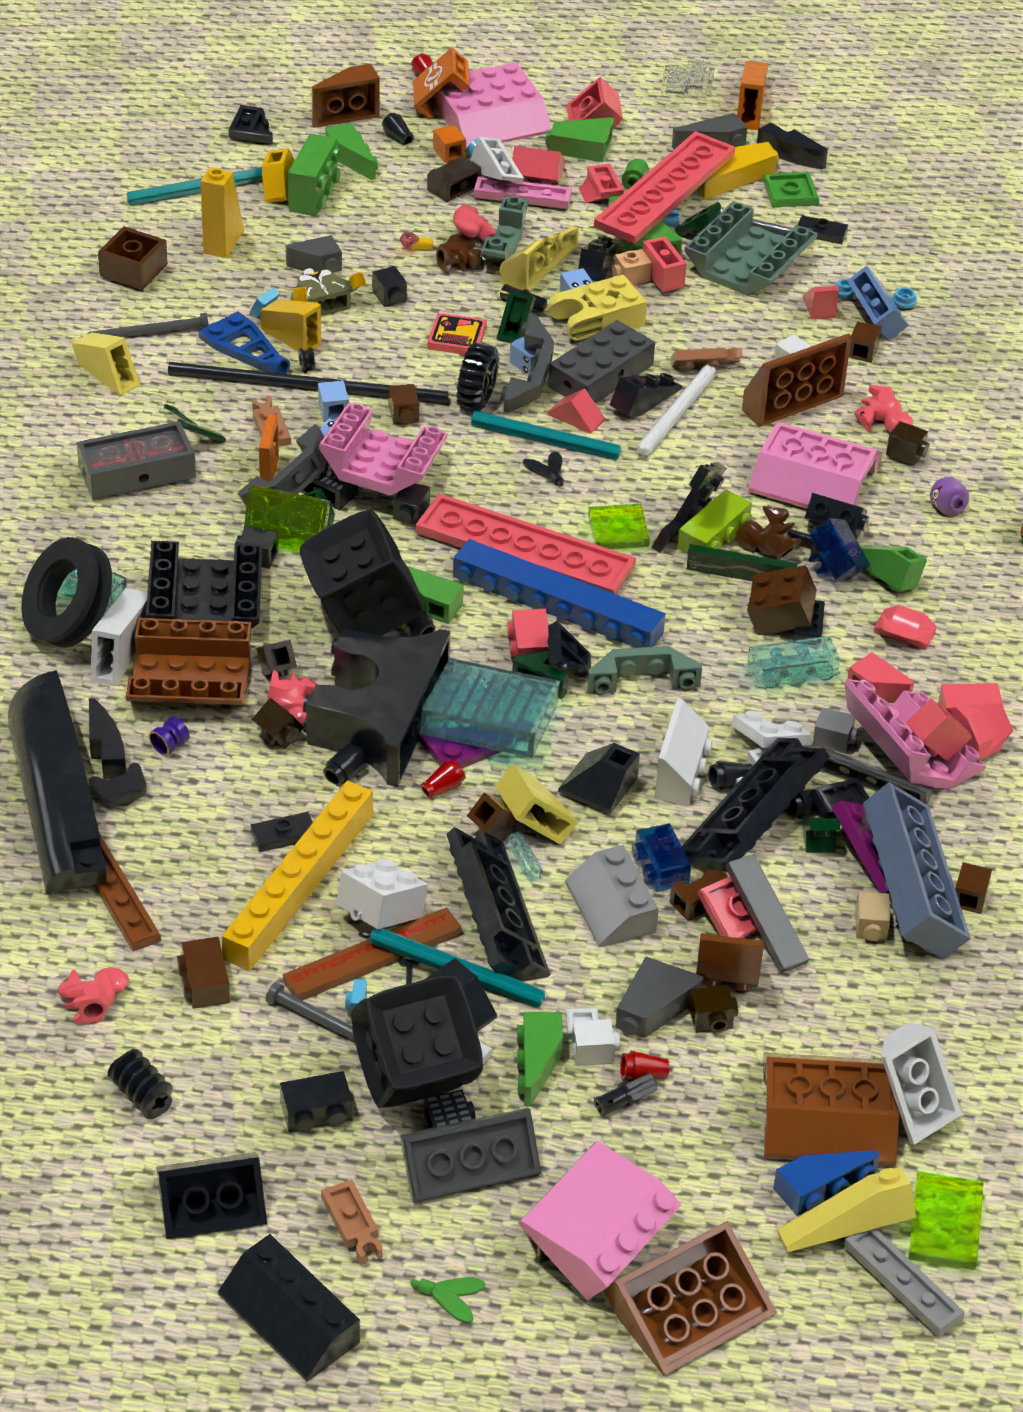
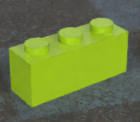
M725 489L679 529L677 549L688 554L690 544L721 549L724 544L734 540L741 524L752 520V502Z

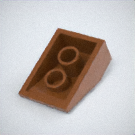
M372 64L348 67L312 86L313 128L380 117V78Z
M701 933L696 974L704 976L703 986L714 987L720 986V983L733 984V990L751 992L752 987H758L764 941Z

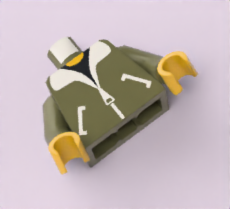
M311 268L305 269L301 276L297 278V286L292 288L290 300L321 304V316L351 309L350 293L357 290L360 286L366 285L363 272L351 274L347 281L328 269L318 272Z

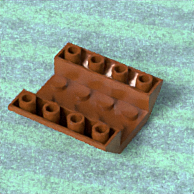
M138 618L135 633V664L133 677L129 676L126 701L246 705L251 653V622Z
M763 1053V1081H766L764 1158L795 1160L803 1155L876 1150L880 1155L878 1165L896 1166L899 1109L881 1059Z

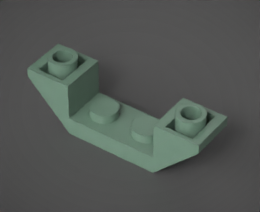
M516 196L504 197L499 208V225L494 237L487 236L481 249V255L486 260L503 263V261L515 253L523 233L528 200Z
M670 646L612 649L589 669L587 691L588 694L616 692L617 676L628 677L632 675H659L667 673L670 676L672 689L698 688L701 685L702 664Z

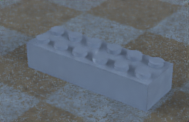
M888 782L863 804L867 814L866 821L870 825L873 835L872 841L877 848L880 858L879 865L885 875V885L890 892L893 902L892 909L899 922V932L906 941H912L921 946L927 953H933L945 959L971 938L932 814L927 804Z

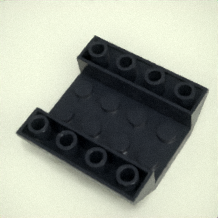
M151 541L146 618L251 622V629L260 622L262 545L235 544L234 560L179 558V542Z

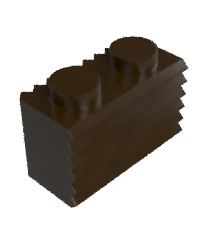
M464 155L455 160H450L447 164L437 169H432L427 174V190L445 202H449L475 188L478 176L481 177V166H478L477 163L475 164L474 161L471 162Z

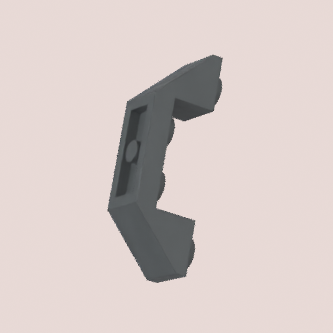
M531 313L529 322H524L521 331V337L524 338V348L536 351L534 357L536 367L535 370L530 369L527 381L511 377L508 386H503L500 401L504 402L505 412L514 411L539 399L543 391L549 371V363L552 362L554 356V341L536 314Z
M314 424L296 440L302 453L269 483L256 476L237 493L249 512L253 513L294 498L325 470L326 459L319 449L320 442L325 436L318 425Z

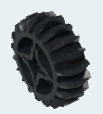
M474 342L465 353L456 387L457 403L460 408L471 412H480L489 402L492 393H494L498 377V363L500 359L496 347L490 346L487 343Z

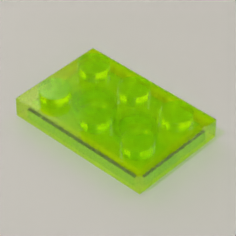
M251 485L248 491L244 530L246 526H252L278 532V547L300 551V546L306 540L327 528L330 501Z
M917 1171L914 1193L916 1218H913L911 1222L908 1259L976 1270L984 1181Z

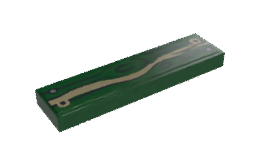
M690 544L686 570L753 582L754 575L782 570L788 567H797L798 563Z

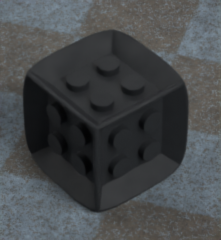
M365 510L353 514L313 535L300 546L301 560L309 581L339 634H341L343 628L384 636L410 622L423 611V601L414 578L406 563L402 560L399 549L386 526L373 510Z
M455 975L433 977L384 990L361 1000L351 1013L352 1031L368 1089L378 1108L399 1106L425 1099V1097L452 1091L464 1084L472 1083L483 1071L482 1050L465 992Z

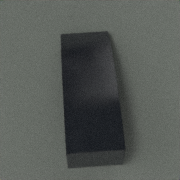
M772 122L758 129L757 144L769 142L772 148L777 151L779 159L822 170L826 168L828 149L799 131L793 129L787 132Z
M89 698L91 759L102 760L103 779L121 776L126 773V760L120 731L106 709L95 698Z

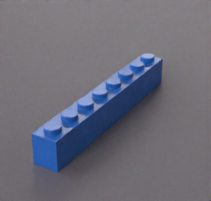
M469 539L453 557L454 578L483 588L485 591L506 597L511 601L522 603L533 609H546L547 614L553 615L560 620H566L584 629L592 630L610 639L628 644L633 648L654 647L664 633L666 615L664 612Z

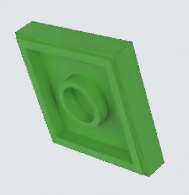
M810 172L763 175V183L772 208L819 205V197Z

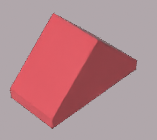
M838 285L813 287L803 294V300L811 319L835 318L839 293Z
M585 388L562 398L547 414L590 434L605 421V417Z

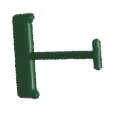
M168 404L164 405V409L170 410L181 418L177 421L181 422L184 429L219 442L226 441L222 434L197 425L182 414L178 408Z

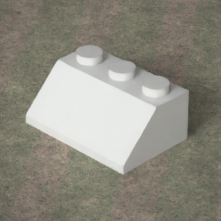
M681 699L676 701L658 758L655 799L689 806L692 795L698 796L701 779H698V775L704 776L707 759H704V755L710 756L713 739L708 738L709 726Z
M909 1022L887 1035L884 1039L881 1058L909 1142L915 1145L961 1116L962 1112L934 1027Z

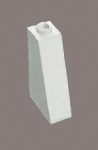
M125 588L92 630L90 681L114 686L119 685L136 649L135 633L138 618H146L147 592Z

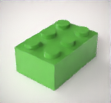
M311 133L307 137L288 171L289 212L317 216L319 210L324 209L327 196H331L334 183H338L341 171L340 168H337L340 148H337V138Z

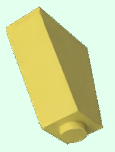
M91 332L71 342L78 364L118 395H122L141 385L124 337Z
M513 763L495 786L516 820L560 845L579 822L535 776Z

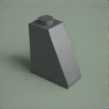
M645 956L617 1007L615 1028L622 1030L628 1035L646 1038L689 1008L691 989L703 988L704 976Z

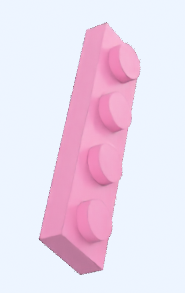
M478 176L474 188V198L503 201L505 196H516L528 200L530 205L568 209L572 195V188L506 181Z

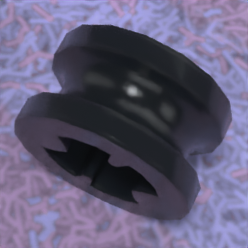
M308 347L307 350L299 348L298 358L301 370L306 371V368L315 370L313 348Z

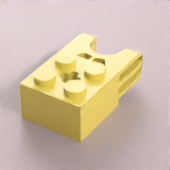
M624 275L556 293L551 296L547 309L555 319L569 318L566 332L571 339L579 341L590 338L616 320L631 328L645 325L647 301Z

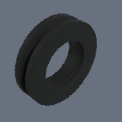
M66 537L55 541L41 553L28 574L21 602L24 625L33 637L52 645L66 648L82 642L92 633V630L102 619L106 611L112 590V568L105 552L99 547L88 544L80 539ZM77 569L78 581L76 592L69 606L63 613L57 616L56 600L58 591L69 573Z

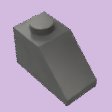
M332 235L285 245L287 267L301 271L308 268L313 269L315 272L326 269L332 272L342 271V251Z

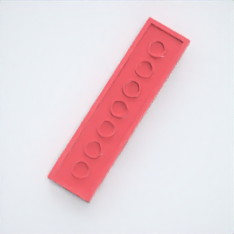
M695 131L594 219V228L621 238L626 242L636 244L735 155L736 147Z
M440 493L415 525V533L460 548L469 539H472L614 594L618 593L636 565V557Z

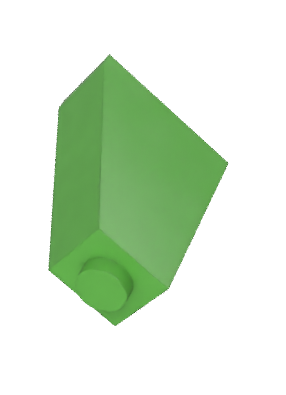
M614 118L554 122L551 131L546 133L545 144L549 145V151L561 152L562 156L603 162L613 136Z

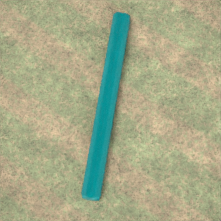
M261 167L233 172L235 186L263 181ZM202 178L127 192V202L130 206L198 194L201 193L200 181Z
M474 411L471 417L472 426L613 460H617L621 453L620 445L479 411Z
M374 928L371 932L370 943L436 969H440L456 958L478 977L481 985L485 988L535 1007H540L545 999V991L543 989L383 928Z

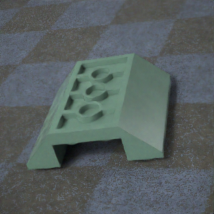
M732 201L685 247V253L704 279L748 296L769 286L817 238L818 233L798 225L785 237L772 233L762 227L752 225L753 208Z

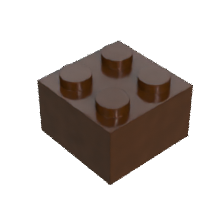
M123 226L98 251L100 276L143 290L168 264L166 240Z
M806 565L754 575L747 613L758 635L811 626L817 589Z

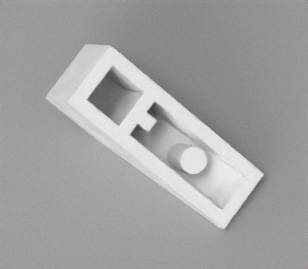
M478 137L470 160L481 166V175L499 180L523 182L522 174L501 140Z

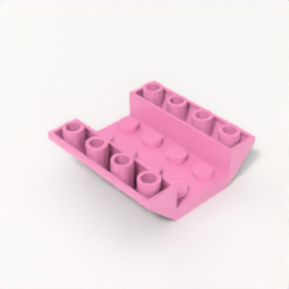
M348 403L319 445L321 453L338 479L387 495H392L422 480L446 441L448 433L442 432L437 427L423 426L413 442L404 437L396 438L387 435L384 431L369 429L373 410L366 409L361 404Z
M777 421L760 450L748 492L806 509L808 508L812 492L857 506L859 489L867 474H874L882 459V454L873 448Z
M847 679L844 683L849 712L911 783L949 789L975 776L986 768L985 764L978 758L980 756L979 753L967 744L946 761L939 754L933 757L924 748V743L918 737L911 734L913 731L906 722L930 700L926 694L920 691L915 693L903 690L893 706H891L874 692L876 690L875 687L866 680Z

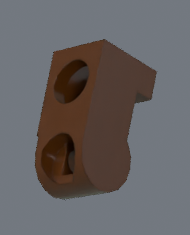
M711 869L706 871L702 878L688 885H685L680 880L671 885L669 903L687 921H690L707 912L697 892L728 876L720 870Z

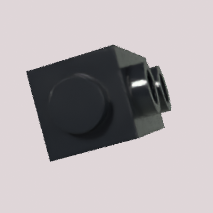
M813 492L804 517L810 522L827 525L830 528L834 527L859 536L861 531L866 530L869 522V516L866 515L867 510L863 507Z

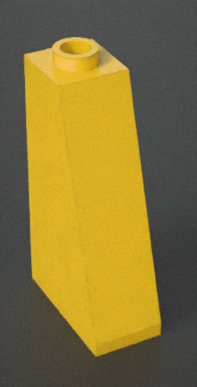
M769 142L738 146L735 148V155L698 187V190L704 199H708L759 180L765 174H775L776 164L779 162L778 153Z
M209 167L200 181L204 254L227 258L243 234L244 226L233 172Z

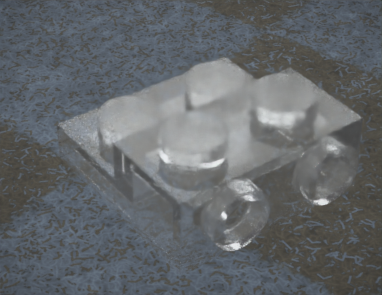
M701 59L689 60L688 67L666 65L660 96L706 101L707 93L711 94L715 68L711 67V62Z

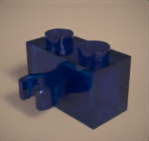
M829 519L809 533L820 554H813L808 560L809 562L820 560L822 563L821 567L815 571L816 574H825L830 570L835 580H850L870 566L868 559L845 519Z
M667 823L636 830L635 843L632 844V854L635 861L641 862L644 880L647 883H651L654 891L659 892L671 889V885L680 880L685 885H688L690 882L691 863L671 824Z

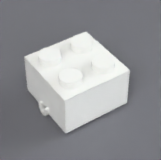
M379 859L374 863L360 864L354 868L341 871L336 905L350 912L353 920L361 919L376 929H382L421 918L428 884L418 879L414 873L396 866L392 860Z

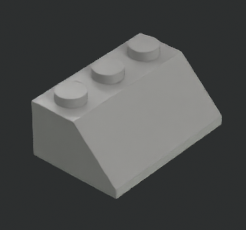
M624 845L595 852L566 879L565 883L599 947L656 933L658 907Z

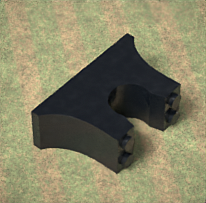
M343 628L339 638H335L331 646V655H334L331 676H335V685L316 684L311 695H306L304 699L303 712H306L303 732L307 733V745L337 752L347 744L358 746L365 753L366 763L378 771L386 784L398 787L418 744V733L424 730L449 674L451 631L438 629L421 636L386 637Z

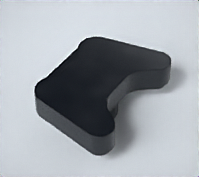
M138 763L130 764L125 774L112 779H102L97 776L89 779V789L107 807L128 806L135 799L143 797L147 792L144 775Z

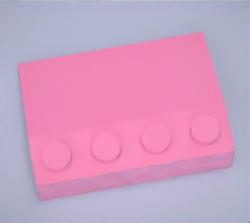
M597 1141L518 1224L584 1298L588 1300L606 1289L682 1204L658 1178Z

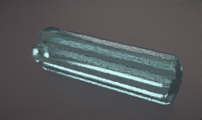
M521 832L511 833L508 836V845L527 880L530 882L540 880L543 876V870L524 835Z

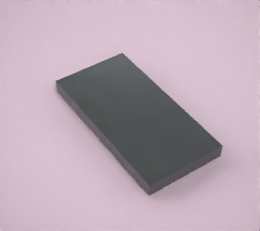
M528 1107L400 1135L410 1196L413 1202L542 1174L531 1109Z

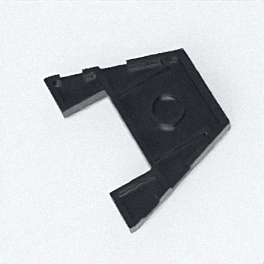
M719 462L699 466L689 483V486L692 487L690 493L675 518L662 528L651 548L661 553L679 534V529L712 501L710 495L713 491H718L725 480L722 477L727 469Z

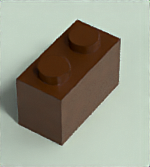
M219 936L181 942L182 955L177 956L179 974H185L186 979H182L184 998L190 997L192 1009L230 1003L229 980Z

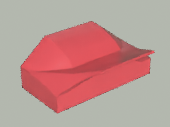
M610 163L588 166L587 177L579 187L585 203L609 199V197L624 194V189Z
M897 605L884 609L874 627V633L926 650L935 635L937 626L925 613Z
M977 698L951 709L953 716L971 734L972 738L966 744L979 753L980 756L978 758L980 760L1000 752L1004 741L1013 732L1002 703L984 702Z

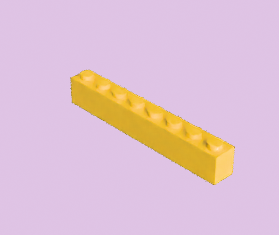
M348 780L224 932L222 935L224 961L250 972L373 816L372 790Z

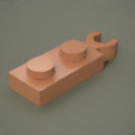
M742 348L677 350L671 356L672 367L679 366L680 370L693 369L694 365H709L716 368L722 362H740Z
M269 395L266 396L265 403H259L256 398H253V419L261 438L268 414L277 415L279 446L291 445V436L279 407L272 406V398Z
M353 1180L321 1190V1199L346 1248L356 1246L358 1262L362 1265L366 1264L365 1251L368 1250L375 1252L378 1259L382 1258V1244L376 1239L378 1238V1228Z

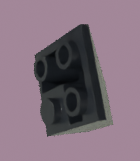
M616 743L587 752L558 788V792L611 814L638 779L640 753Z

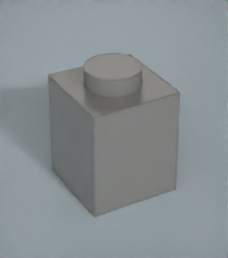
M822 707L815 725L812 746L846 754L849 744L855 745L859 728L854 727L855 717L852 714Z

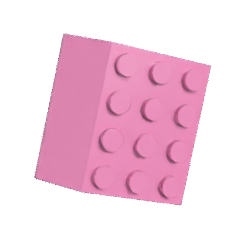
M517 62L469 71L470 86L465 91H461L449 81L432 96L434 106L448 126L455 125L466 138V149L478 137L500 139L503 143L546 134L547 131H551L544 98Z

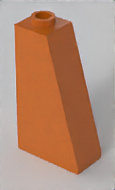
M745 62L740 85L737 116L749 130L759 129L768 63Z

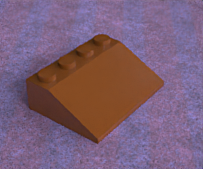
M848 333L763 363L744 390L742 411L758 427L843 397L852 336Z
M728 1220L617 1279L603 1290L619 1321L663 1376L777 1313Z

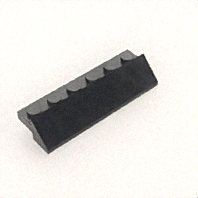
M777 738L678 849L679 855L704 873L711 869L727 872L725 866L728 862L742 858L751 850L763 833L772 827V823L789 807V803L796 795L805 789V785L810 779L820 772L823 764L830 758L826 749L804 748L799 738Z
M454 827L446 834L450 844L449 850L455 859L457 874L462 879L465 888L464 894L472 908V918L477 923L480 932L479 938L486 949L489 966L495 972H501L503 975L522 982L549 977L551 974L504 843L484 831L474 838Z

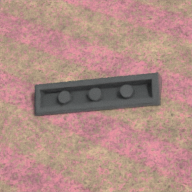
M825 748L830 758L823 764L822 768L851 779L858 778L861 783L879 790L890 782L925 804H928L933 794V788L913 784L904 777Z

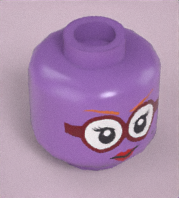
M944 477L932 486L930 501L941 513L947 516H954L961 513L968 505L969 492L957 479Z

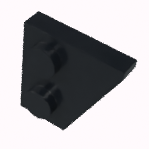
M240 105L228 130L229 138L273 144V133L269 130V122L265 117L264 109Z
M558 621L548 625L549 664L579 677L587 676L591 668V653Z

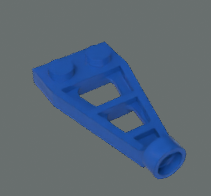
M239 311L198 331L199 338L214 350L265 372L286 374L289 371L290 361L280 355L256 324ZM243 335H248L252 340L240 347L229 343ZM260 348L266 352L259 357L250 354Z

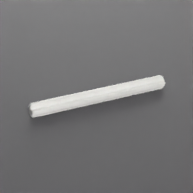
M705 365L638 443L636 450L638 455L643 457L649 456L713 380L716 371L714 367Z

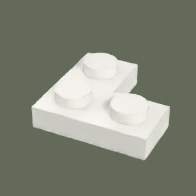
M755 711L733 715L732 726L762 748L770 747L777 738H799L802 746L811 744L812 734L802 728V724L798 722L786 721L785 724H774L764 719L761 713Z

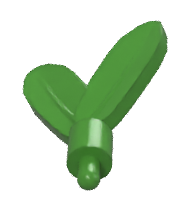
M475 1277L449 1279L437 1282L436 1284L423 1278L421 1281L415 1279L410 1281L411 1286L418 1288V1292L432 1295L448 1314L456 1320L465 1323L473 1321V1314L469 1306L458 1296L476 1294L485 1287V1282Z

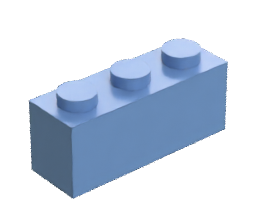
M865 266L847 280L874 325L882 327L881 332L888 340H891L909 326L882 282L868 266Z

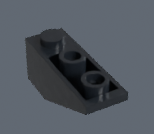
M598 236V239L592 240L581 248L578 269L583 268L593 281L604 280L617 250L618 243L612 242L610 237Z
M647 373L646 376L632 374L631 377H620L609 405L628 417L642 416L681 390L682 385L675 382V378L667 373H660V375Z

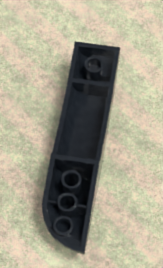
M57 670L36 676L25 683L12 698L8 710V725L14 755L29 812L46 894L107 884L100 834L75 729Z

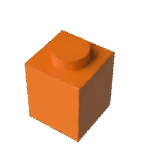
M455 125L434 129L433 149L444 163L455 160L463 155L466 158V138Z

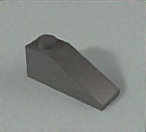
M735 113L673 128L672 148L678 147L695 131L734 147L745 146L748 127Z

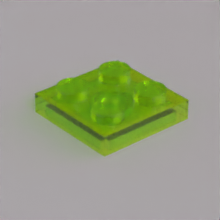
M642 504L588 507V518L594 544L608 549L649 547L650 537Z

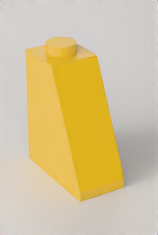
M278 299L260 310L261 330L298 352L299 348L307 350L308 347L315 349L321 345V304L317 302Z

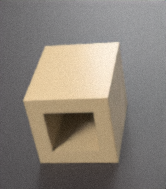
M858 892L855 910L857 939H867L869 941L887 940L890 924L888 893Z

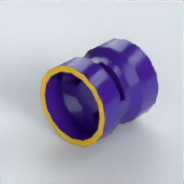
M173 716L164 722L163 727L155 728L148 736L153 749L163 756H168L175 750V746H181L189 740L190 733L186 725L179 718Z

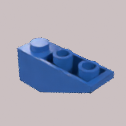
M876 1150L803 1155L776 1169L773 1189L795 1215L798 1216L825 1202L868 1175L877 1173L880 1155Z

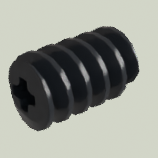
M132 1049L127 1051L110 1065L107 1076L127 1096V1099L134 1103V1106L141 1111L145 1118L155 1119L168 1111L172 1103L170 1095L172 1094L173 1086L170 1082L165 1081V1077L158 1073L157 1068L150 1064L148 1058L143 1057V1053L140 1050Z

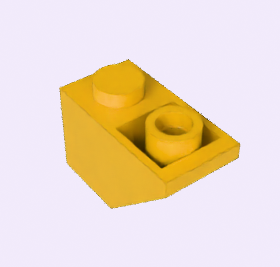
M289 148L268 151L263 161L262 177L264 200L266 203L288 200V171L295 161Z

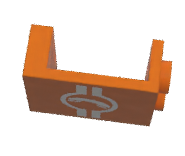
M453 47L413 80L414 108L419 114H424L429 119L434 117L432 96L444 85L451 81L461 91H465L470 86L468 60Z

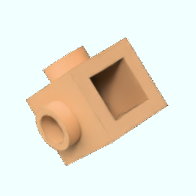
M642 249L616 254L615 262L612 266L613 277L624 275L632 285L647 283L651 280L652 262Z

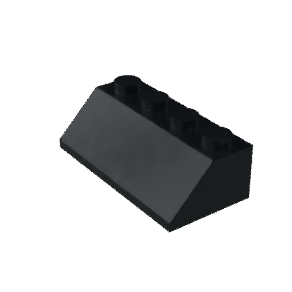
M271 1234L243 1252L218 1290V1295L306 1382L360 1343V1319Z

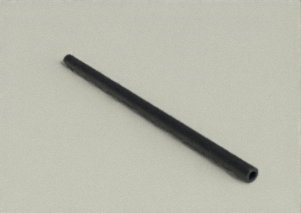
M169 362L168 374L310 390H318V383L342 381L338 379ZM343 380L348 394L388 398V386H394ZM415 388L419 401L448 403L449 391Z

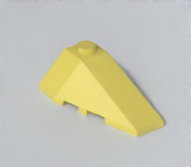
M574 226L538 240L515 252L511 257L503 261L500 266L501 284H508L521 290L532 289L578 247L579 228Z
M901 1167L887 1168L879 1173L868 1175L777 1229L778 1235L788 1253L916 1218L911 1183Z

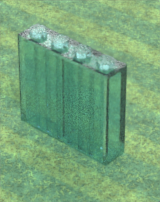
M450 658L422 708L420 734L533 758L557 708L561 681Z

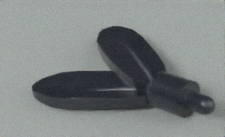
M552 452L549 455L548 466L534 459H523L525 468L540 476L551 479L556 486L563 487L564 479L560 475L562 456L558 452Z

